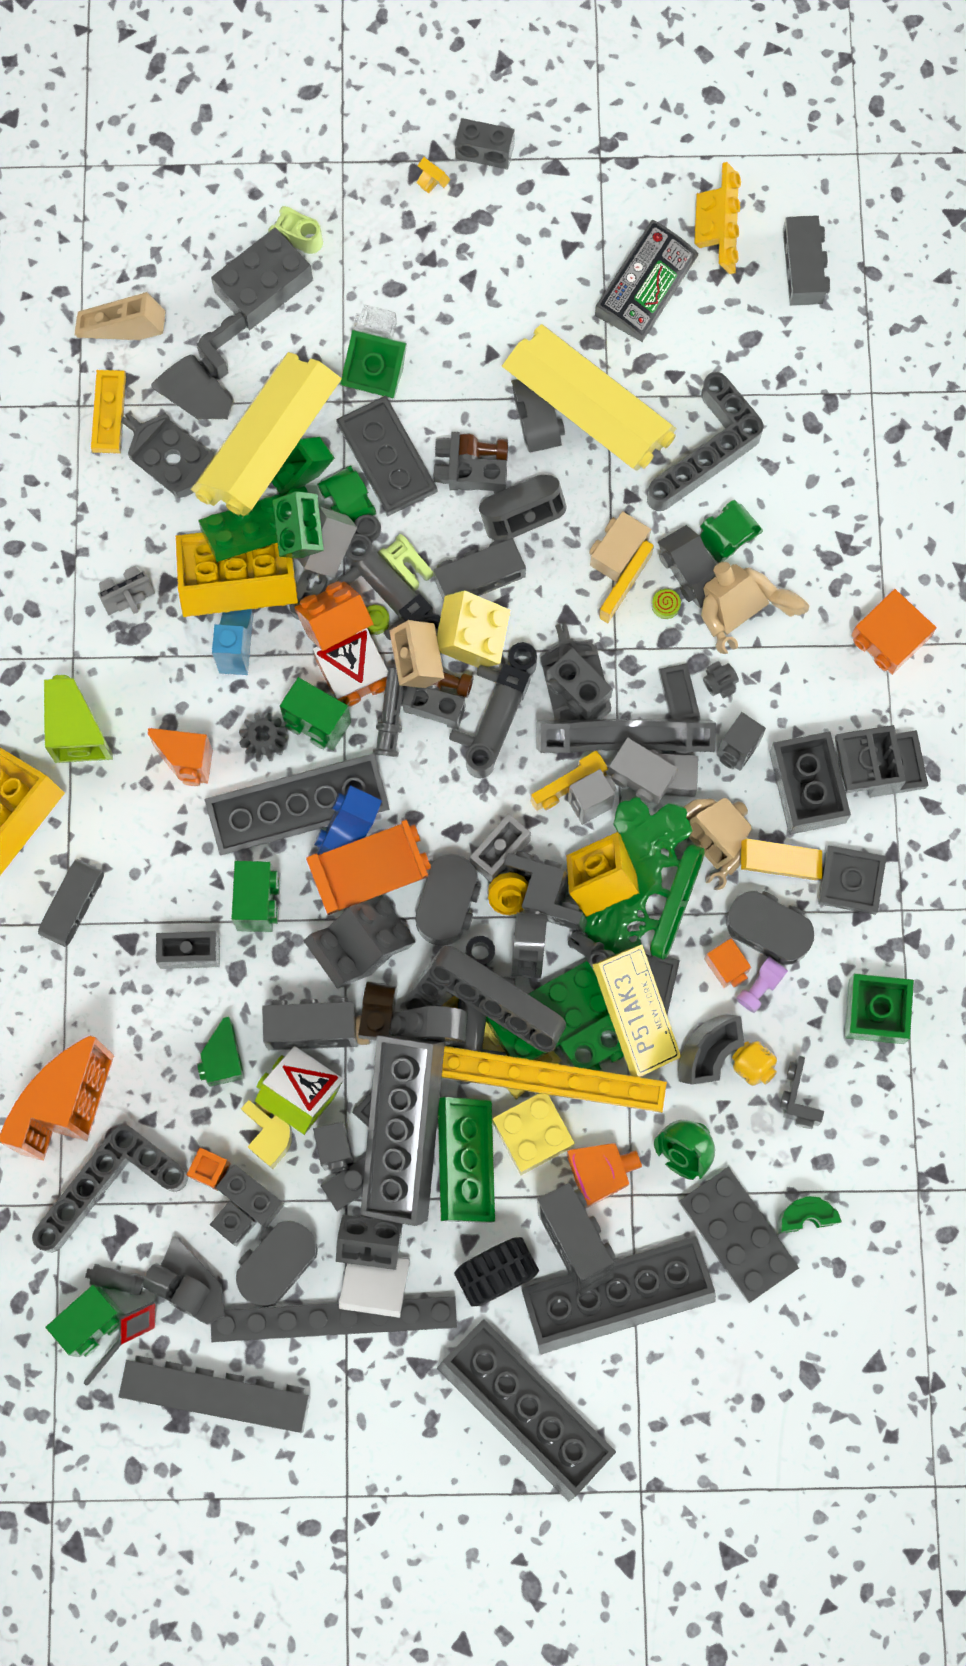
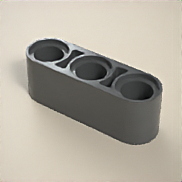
M76 859L70 866L39 926L38 935L63 947H67L102 883L104 871Z

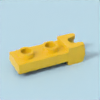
M594 751L580 759L576 769L531 794L530 802L536 811L542 808L548 810L560 802V797L569 793L570 785L599 769L606 776L608 767L600 754Z

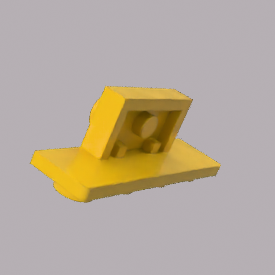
M728 162L722 163L721 188L696 194L695 245L698 248H704L719 244V264L729 274L736 273V263L739 260L736 247L737 238L740 233L737 218L740 212L738 189L741 186V177L739 172Z

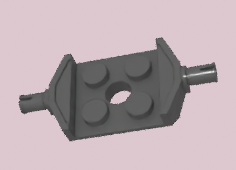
M129 413L125 414L126 418L123 416L121 423L132 430L134 434L128 451L130 460L177 498L187 497L194 493L191 488L214 457V452L206 450L170 421L166 413L144 423L138 422ZM170 454H177L181 457L180 461L175 465H169L165 462Z
M562 623V628L561 624H557L555 628L559 638L558 645L549 649L540 657L546 685L548 682L546 679L547 670L572 648L604 679L597 646L589 642L573 641V638H570L567 623ZM571 671L560 673V677L564 680H568L574 675ZM547 685L554 720H586L581 714L579 716L575 715L567 706L568 701L561 694L556 695ZM584 691L580 694V697L585 701H591L595 698V695L590 691ZM610 699L588 719H602L609 714L612 708Z

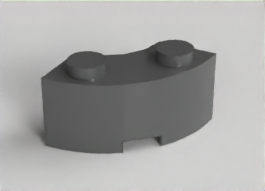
M511 380L515 407L528 452L562 446L561 436L565 435L562 418L557 419L555 408L520 380Z
M685 525L658 541L662 551L659 554V558L665 568L671 569L682 586L680 590L684 598L688 602L693 601L701 609L705 599L703 588L706 583L716 577L714 567L717 564L707 552L700 535Z
M731 1014L720 1015L705 1022L692 1034L680 1058L679 1082L693 1085L720 1080L721 1067L726 1057L735 1049L745 1046L741 1016Z

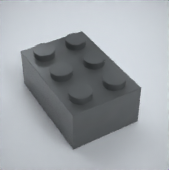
M274 227L214 274L211 280L216 295L235 315L239 312L242 313L245 318L246 327L250 331L313 281L311 265Z
M831 732L773 742L769 753L789 835L846 824L851 816Z
M331 998L330 1003H318L317 999H301L300 1004H288L287 1000L269 1001L270 1005H262L263 1043L268 1051L291 1050L294 1046L298 1049L358 1047L356 1037L357 1012L354 1002H348V998Z
M569 1182L537 1199L538 1216L577 1290L582 1295L613 1279L616 1256L608 1242L603 1244L599 1234L601 1228L593 1215L590 1217L587 1215L584 1207L587 1203L580 1189L574 1191Z

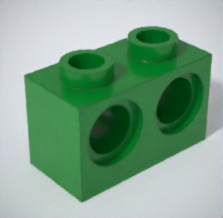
M293 492L274 499L273 506L279 557L304 558L324 551L318 495L314 493Z
M610 1014L563 1041L559 1047L570 1066L601 1071V1064L608 1060L615 1063L624 1057ZM604 1034H612L617 1039V1045L612 1048L605 1047L601 1043V1037ZM579 1049H587L591 1053L592 1059L587 1063H581L576 1059L575 1053Z

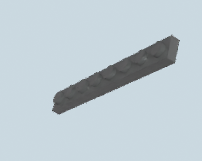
M456 1298L404 1299L400 1318L339 1309V1303L225 1310L224 1318L211 1323V1342L457 1328Z

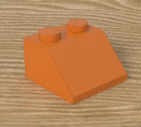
M148 728L147 734L155 750L176 777L183 781V784L188 786H200V783L208 784L213 749L206 734Z

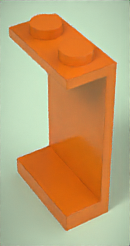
M406 819L401 821V824L323 854L317 855L316 853L306 857L327 915L428 878L426 870L431 869L426 853L420 854L416 845L421 840L415 824L409 826Z

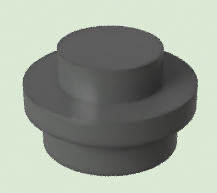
M362 515L354 522L357 526L355 534L365 535L371 542L378 539L381 534V524L372 515Z

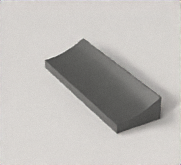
M375 753L205 798L219 855L229 854L328 827L335 813L332 807L338 794L345 795L350 785L382 800L378 813L390 810Z
M385 1034L377 1035L360 1216L418 1226L428 1221L445 1041Z
M691 1237L615 1260L616 1267L613 1270V1279L580 1295L569 1274L521 1288L540 1355L716 1302V1292L697 1237Z
M484 1319L436 1368L568 1502L583 1490L616 1453Z

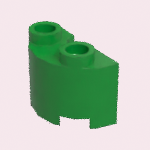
M351 465L322 479L317 484L323 498L329 497L334 505L330 507L331 511L347 515L353 522L362 515L373 516L376 514L375 507L367 496L368 491L356 470L353 471Z
M736 500L729 502L722 509L723 513L717 518L711 516L700 526L703 530L700 538L705 548L718 563L728 559L739 547L749 543L763 532V529Z
M806 1196L795 1200L781 1212L777 1222V1235L803 1229L804 1221H810L816 1228L838 1225L842 1223V1220L836 1208H833L829 1202L822 1200L820 1197Z

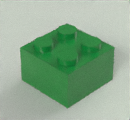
M299 677L280 704L284 723H286L285 727L296 735H300L301 732L311 738L310 742L321 749L328 747L334 751L351 724L348 705Z
M234 862L231 920L237 931L273 932V924H278L279 906H276L274 896L280 894V877H278V871H274L271 862Z
M853 974L848 981L845 1039L905 1044L908 1042L911 1036L914 980Z
M92 1285L45 1328L69 1356L80 1357L84 1355L87 1357L99 1347L100 1344L97 1341L103 1335L108 1334L110 1336L119 1329V1318L124 1316L125 1313L102 1287Z

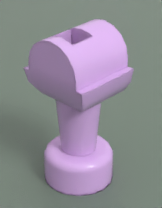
M769 956L761 966L758 978L750 991H741L736 1000L747 1010L755 1013L761 1006V1002L758 999L768 989L773 991L787 974L788 970Z

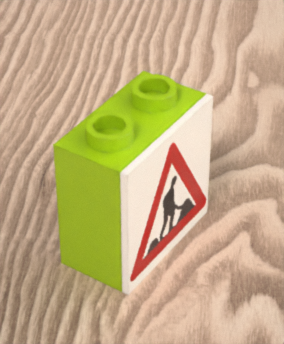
M294 1046L286 1056L281 1055L272 1067L273 1071L270 1074L266 1072L261 1077L256 1086L259 1092L255 1102L305 1135L335 1099L344 1079Z

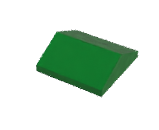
M352 330L340 385L394 399L403 372L407 343Z

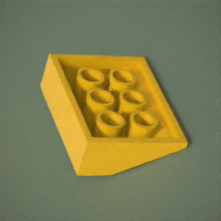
M202 532L175 535L178 593L183 617L298 603L293 558L279 557L278 543L217 562Z
M1 747L0 876L65 794L47 775Z

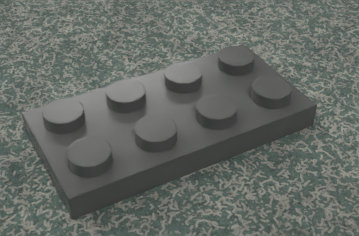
M729 1167L678 1201L748 1303H751L799 1269L794 1259Z

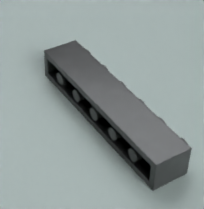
M136 1355L135 1361L126 1360L118 1398L304 1433L311 1395L304 1394L305 1388L287 1385L285 1391L275 1389V1382L256 1379V1384L254 1385L244 1383V1376L226 1373L225 1379L213 1377L214 1370L196 1367L195 1373L183 1371L184 1364L166 1361L165 1367L153 1365V1358Z

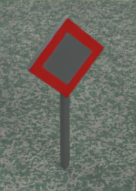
M154 1301L119 1318V1339L84 1380L85 1385H89L122 1344L155 1329Z

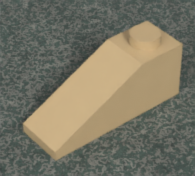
M147 292L78 311L74 335L77 338L142 340L161 335L164 328L165 310Z

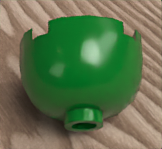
M677 1120L667 1125L654 1140V1148L657 1155L660 1156L663 1153L670 1160L665 1165L679 1176L688 1180H694L696 1176H699V1179H701L710 1169L715 1158L716 1148L710 1131L699 1122Z

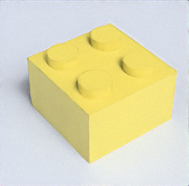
M465 590L445 596L437 632L439 652L476 668H479L480 665L490 667L500 664L511 610Z
M539 1093L492 1118V1123L520 1176L574 1147L575 1143L547 1094Z

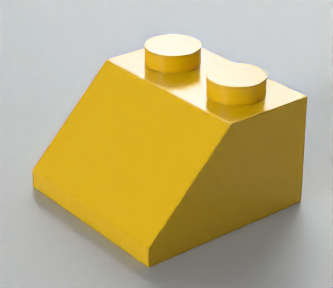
M619 832L566 855L569 894L586 917L639 893L637 873Z

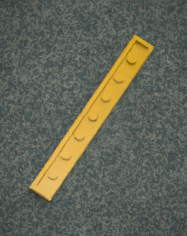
M444 1047L442 1078L659 1113L663 1112L667 1085L665 1081Z

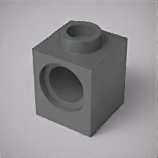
M229 1201L210 1223V1226L237 1247L256 1223Z

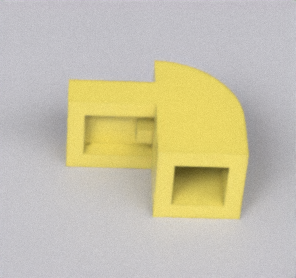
M248 1100L241 1110L262 1128V1131L250 1143L248 1148L270 1168L274 1169L287 1154L291 1146V1126L277 1116L271 1119L269 1117L270 1111L258 1103L253 1104Z

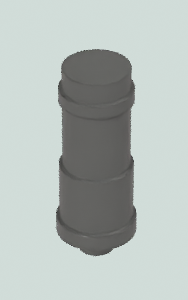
M95 1264L93 1269L88 1268L85 1278L90 1279L89 1285L91 1286L96 1285L107 1289H116L133 1295H141L144 1277L138 1274L134 1275L117 1271L113 1268L100 1266V1264Z

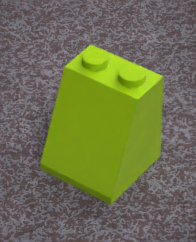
M55 675L52 679H44L45 749L55 763L113 760V754L74 678H70L67 675Z

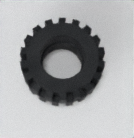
M514 1237L461 1264L454 1274L470 1306L478 1307L531 1280L537 1275L539 1269L523 1238Z

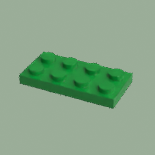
M303 486L259 500L246 516L237 515L228 510L199 519L200 530L216 561L219 562L278 543L273 500L293 492L309 493L307 488Z
M587 961L528 993V995L563 1017L566 1022L565 1030L555 1048L559 1047L563 1041L609 1015L595 971ZM486 1017L487 1024L507 1056L536 1060L548 1053L536 1049L492 1019Z
M442 1097L439 1099L438 1110L441 1221L495 1222L492 1101Z

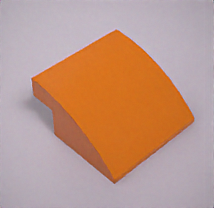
M88 1036L61 1052L29 1082L16 1100L1 1130L0 1143L20 1155L44 1161L53 1132L87 1142L114 1055L93 1036Z

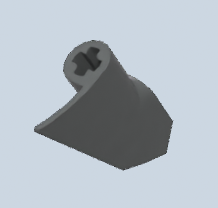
M188 355L182 358L151 384L153 390L198 420L228 419L233 404L232 400L214 377L209 376L195 355Z
M173 1236L161 1265L155 1263L147 1271L143 1280V1288L168 1300L178 1310L206 1325L224 1318L225 1309L221 1283L176 1236Z

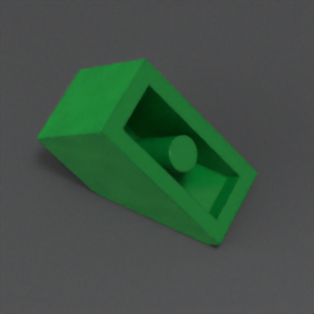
M320 436L300 439L271 482L279 494L303 487L318 478L335 458Z
M225 1017L200 1054L202 1062L197 1063L201 1081L206 1080L209 1087L245 1079L233 1022L230 1017Z

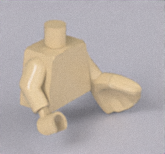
M721 562L714 567L716 577L706 583L703 588L705 599L701 616L712 636L717 637L716 649L722 654H728L725 648L726 641L731 649L738 648L737 640L733 637H726V635L770 604L769 601L790 617L805 614L809 611L810 607L796 593L790 590L777 589L764 574L749 567L742 569L737 564L730 566L728 562Z
M712 798L695 799L683 807L687 809L686 818L690 821L693 830L689 839L695 845L705 849V857L716 869L722 867L719 872L710 873L706 877V883H710L717 876L719 884L714 890H720L726 885V876L728 874L732 875L741 865V841L748 839L747 836L752 830L750 823L744 818L748 810L742 802L736 801L732 804L727 798H722L718 802Z

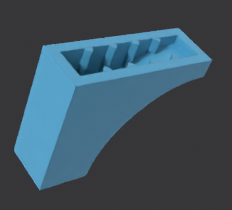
M254 609L222 612L220 624H214L212 655L219 674L248 675Z

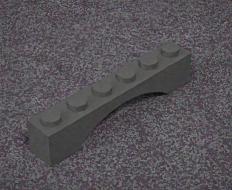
M710 719L536 721V749L540 753L620 750L627 738L647 750L715 752L716 722Z

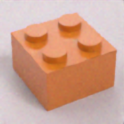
M338 581L328 585L325 588L326 591L318 595H309L303 598L299 605L294 607L308 638L322 651L374 625L361 595L345 581L342 583Z

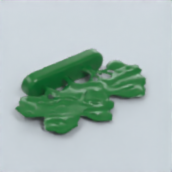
M639 797L632 798L630 801L624 800L617 806L613 825L621 835L637 873L639 893L587 917L584 914L588 921L584 932L594 942L603 943L604 950H611L618 954L634 946L642 945L640 938L646 932L654 930L655 934L650 946L651 955L662 960L668 956L705 854L704 848L691 844L685 849L681 860L677 859L674 851L678 843L687 839L693 831L690 821L686 818V808L668 803L654 815H650L649 808ZM661 849H667L669 851V857L662 854ZM676 866L678 869L671 889L667 890L661 884V871L664 867ZM655 893L667 898L660 920L649 918L645 908L647 899ZM638 910L644 913L643 918L638 917ZM632 922H645L644 926H639L640 930L631 932L627 930L628 925ZM631 936H638L635 942L629 940Z

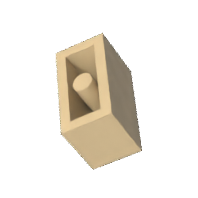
M623 511L617 519L613 517L605 528L607 534L602 541L596 540L589 551L591 555L590 566L615 582L619 580L643 541L645 542V540L648 541L650 539L651 533L649 527Z
M408 620L389 630L400 686L427 688L444 679L434 623Z

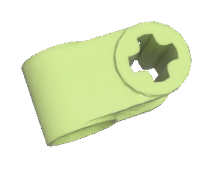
M282 206L279 210V218L274 225L269 227L268 232L276 227L293 247L309 254L318 252L323 246V237L318 221L300 214L290 207ZM308 234H314L311 238L305 237Z

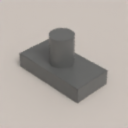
M366 1156L348 1167L349 1170H343L320 1185L337 1212L362 1196Z

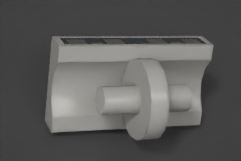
M136 566L125 570L123 574L125 580L115 584L113 579L108 578L99 583L100 592H98V595L108 616L129 607L133 614L139 612L136 604L146 600V597L155 594L145 571L140 572Z

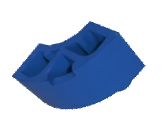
M351 785L345 795L339 793L332 807L335 813L326 831L321 829L314 842V845L318 847L317 855L365 838L375 821L382 800Z

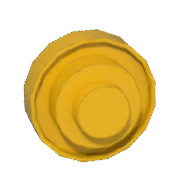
M510 872L495 877L489 884L487 891L490 906L494 911L503 915H514L517 912L523 911L522 904L529 885L528 881L523 876Z

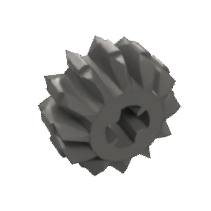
M267 712L264 719H261L260 715L255 713V722L245 719L244 723L248 729L239 730L240 736L243 737L239 741L241 748H247L245 751L246 756L251 757L255 754L257 762H261L263 755L267 756L268 761H273L272 753L275 752L277 755H282L283 751L280 746L288 745V739L283 737L288 733L287 728L280 727L282 721L279 717L272 720L271 713ZM262 733L266 736V733H268L269 739L264 741L262 738L259 741L258 736Z

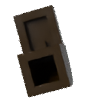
M367 981L358 1033L360 1039L377 1041V1035H390L398 992L397 985Z

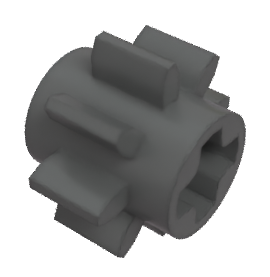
M717 661L707 667V675L703 677V682L712 696L720 693L724 699L735 692L736 687L734 684L739 682V678L729 663L722 666Z

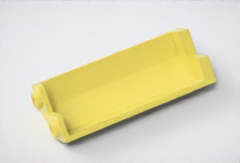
M542 324L535 329V335L530 341L524 338L517 344L502 365L509 373L636 471L641 467L645 469L654 457L652 454L654 449L659 451L663 447L666 449L676 437L674 432L677 428Z
M288 352L276 366L191 488L196 493L197 499L204 504H211L212 506H215L222 500L231 512L246 516L258 502L342 378L320 361L310 359L306 363L298 360L297 354Z

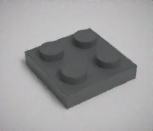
M828 845L818 904L876 915L879 909L887 856Z

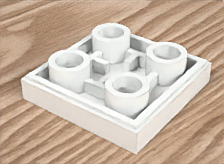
M398 1258L396 1270L347 1263L339 1300V1309L400 1318L410 1259Z

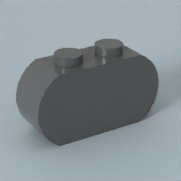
M551 475L535 476L486 497L479 505V512L487 536L497 541L510 540L559 519L567 509L558 478Z
M450 854L441 856L432 862L415 917L419 934L431 944L438 946L450 945L461 938L463 929L469 931L473 914L469 913L472 902L477 903L482 886L477 885L478 875L476 869L466 858Z
M749 891L741 894L732 903L727 914L726 926L728 933L733 939L767 957L770 956L782 965H792L802 960L812 947L814 941V928L811 921L804 917L805 913L795 906L789 905L786 907L778 903L777 897L765 891L762 894L758 891Z
M524 910L523 913L517 912L512 976L541 979L547 915L541 914L540 911Z
M426 1006L394 1012L391 1022V1036L445 1041V1046L447 1047L466 1044L468 1012L458 1008Z
M284 1221L278 1223L274 1228L271 1225L268 1226L258 1238L261 1241L260 1245L254 1252L249 1249L238 1261L241 1267L236 1273V1284L239 1292L247 1301L261 1307L277 1305L317 1258L318 1247L315 1237L304 1225L298 1222Z

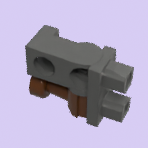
M451 432V438L436 439L435 456L448 457L450 461L449 464H434V482L449 484L450 490L494 491V494L506 489L508 439L499 438L496 444L479 442L473 434L460 435V432ZM496 455V460L480 459V456Z
M443 672L444 679L427 688L403 686L401 706H403L405 713L446 724L449 728L459 730L466 708L465 698H468L474 676L462 674L459 678ZM441 686L457 689L458 696L440 691Z

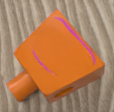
M616 1143L571 1149L566 1153L577 1188L580 1189L586 1200L587 1205L584 1206L585 1209L626 1188L629 1185L626 1173L642 1168L636 1150L620 1155Z

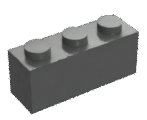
M819 215L786 217L783 226V241L790 306L823 304L826 293H830V278L825 276L824 268H827L828 256L827 251H822V243L825 242V227L820 226Z
M512 538L506 541L496 540L488 548L481 551L478 549L471 550L465 553L463 558L456 561L446 560L440 563L436 569H433L434 581L444 601L445 596L464 590L481 596L526 577V566Z

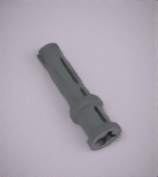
M388 667L381 722L376 724L378 737L373 753L398 757L399 752L396 751L398 733L402 732L401 725L399 724L403 686L399 685L396 668Z

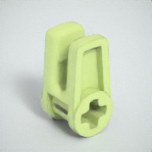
M399 534L395 537L396 541L386 549L382 548L378 553L415 592L419 588V581L404 563H410L415 572L419 573L426 581L433 577V571L415 551L407 538Z

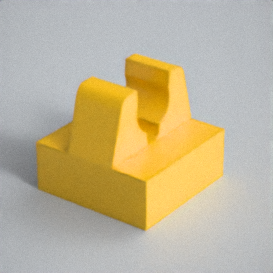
M425 157L417 165L422 174L416 183L428 194L437 184L445 188L451 180L444 171Z

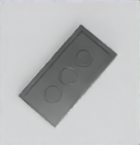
M387 396L336 419L340 431L387 517L438 492V488Z

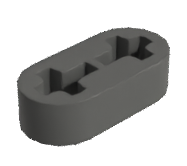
M307 569L302 573L296 586L298 604L309 595H318L325 591L327 587L326 575ZM315 576H318L320 584L315 583L312 590L309 591L310 583L308 579H314ZM289 604L293 617L300 620L294 609L297 605Z

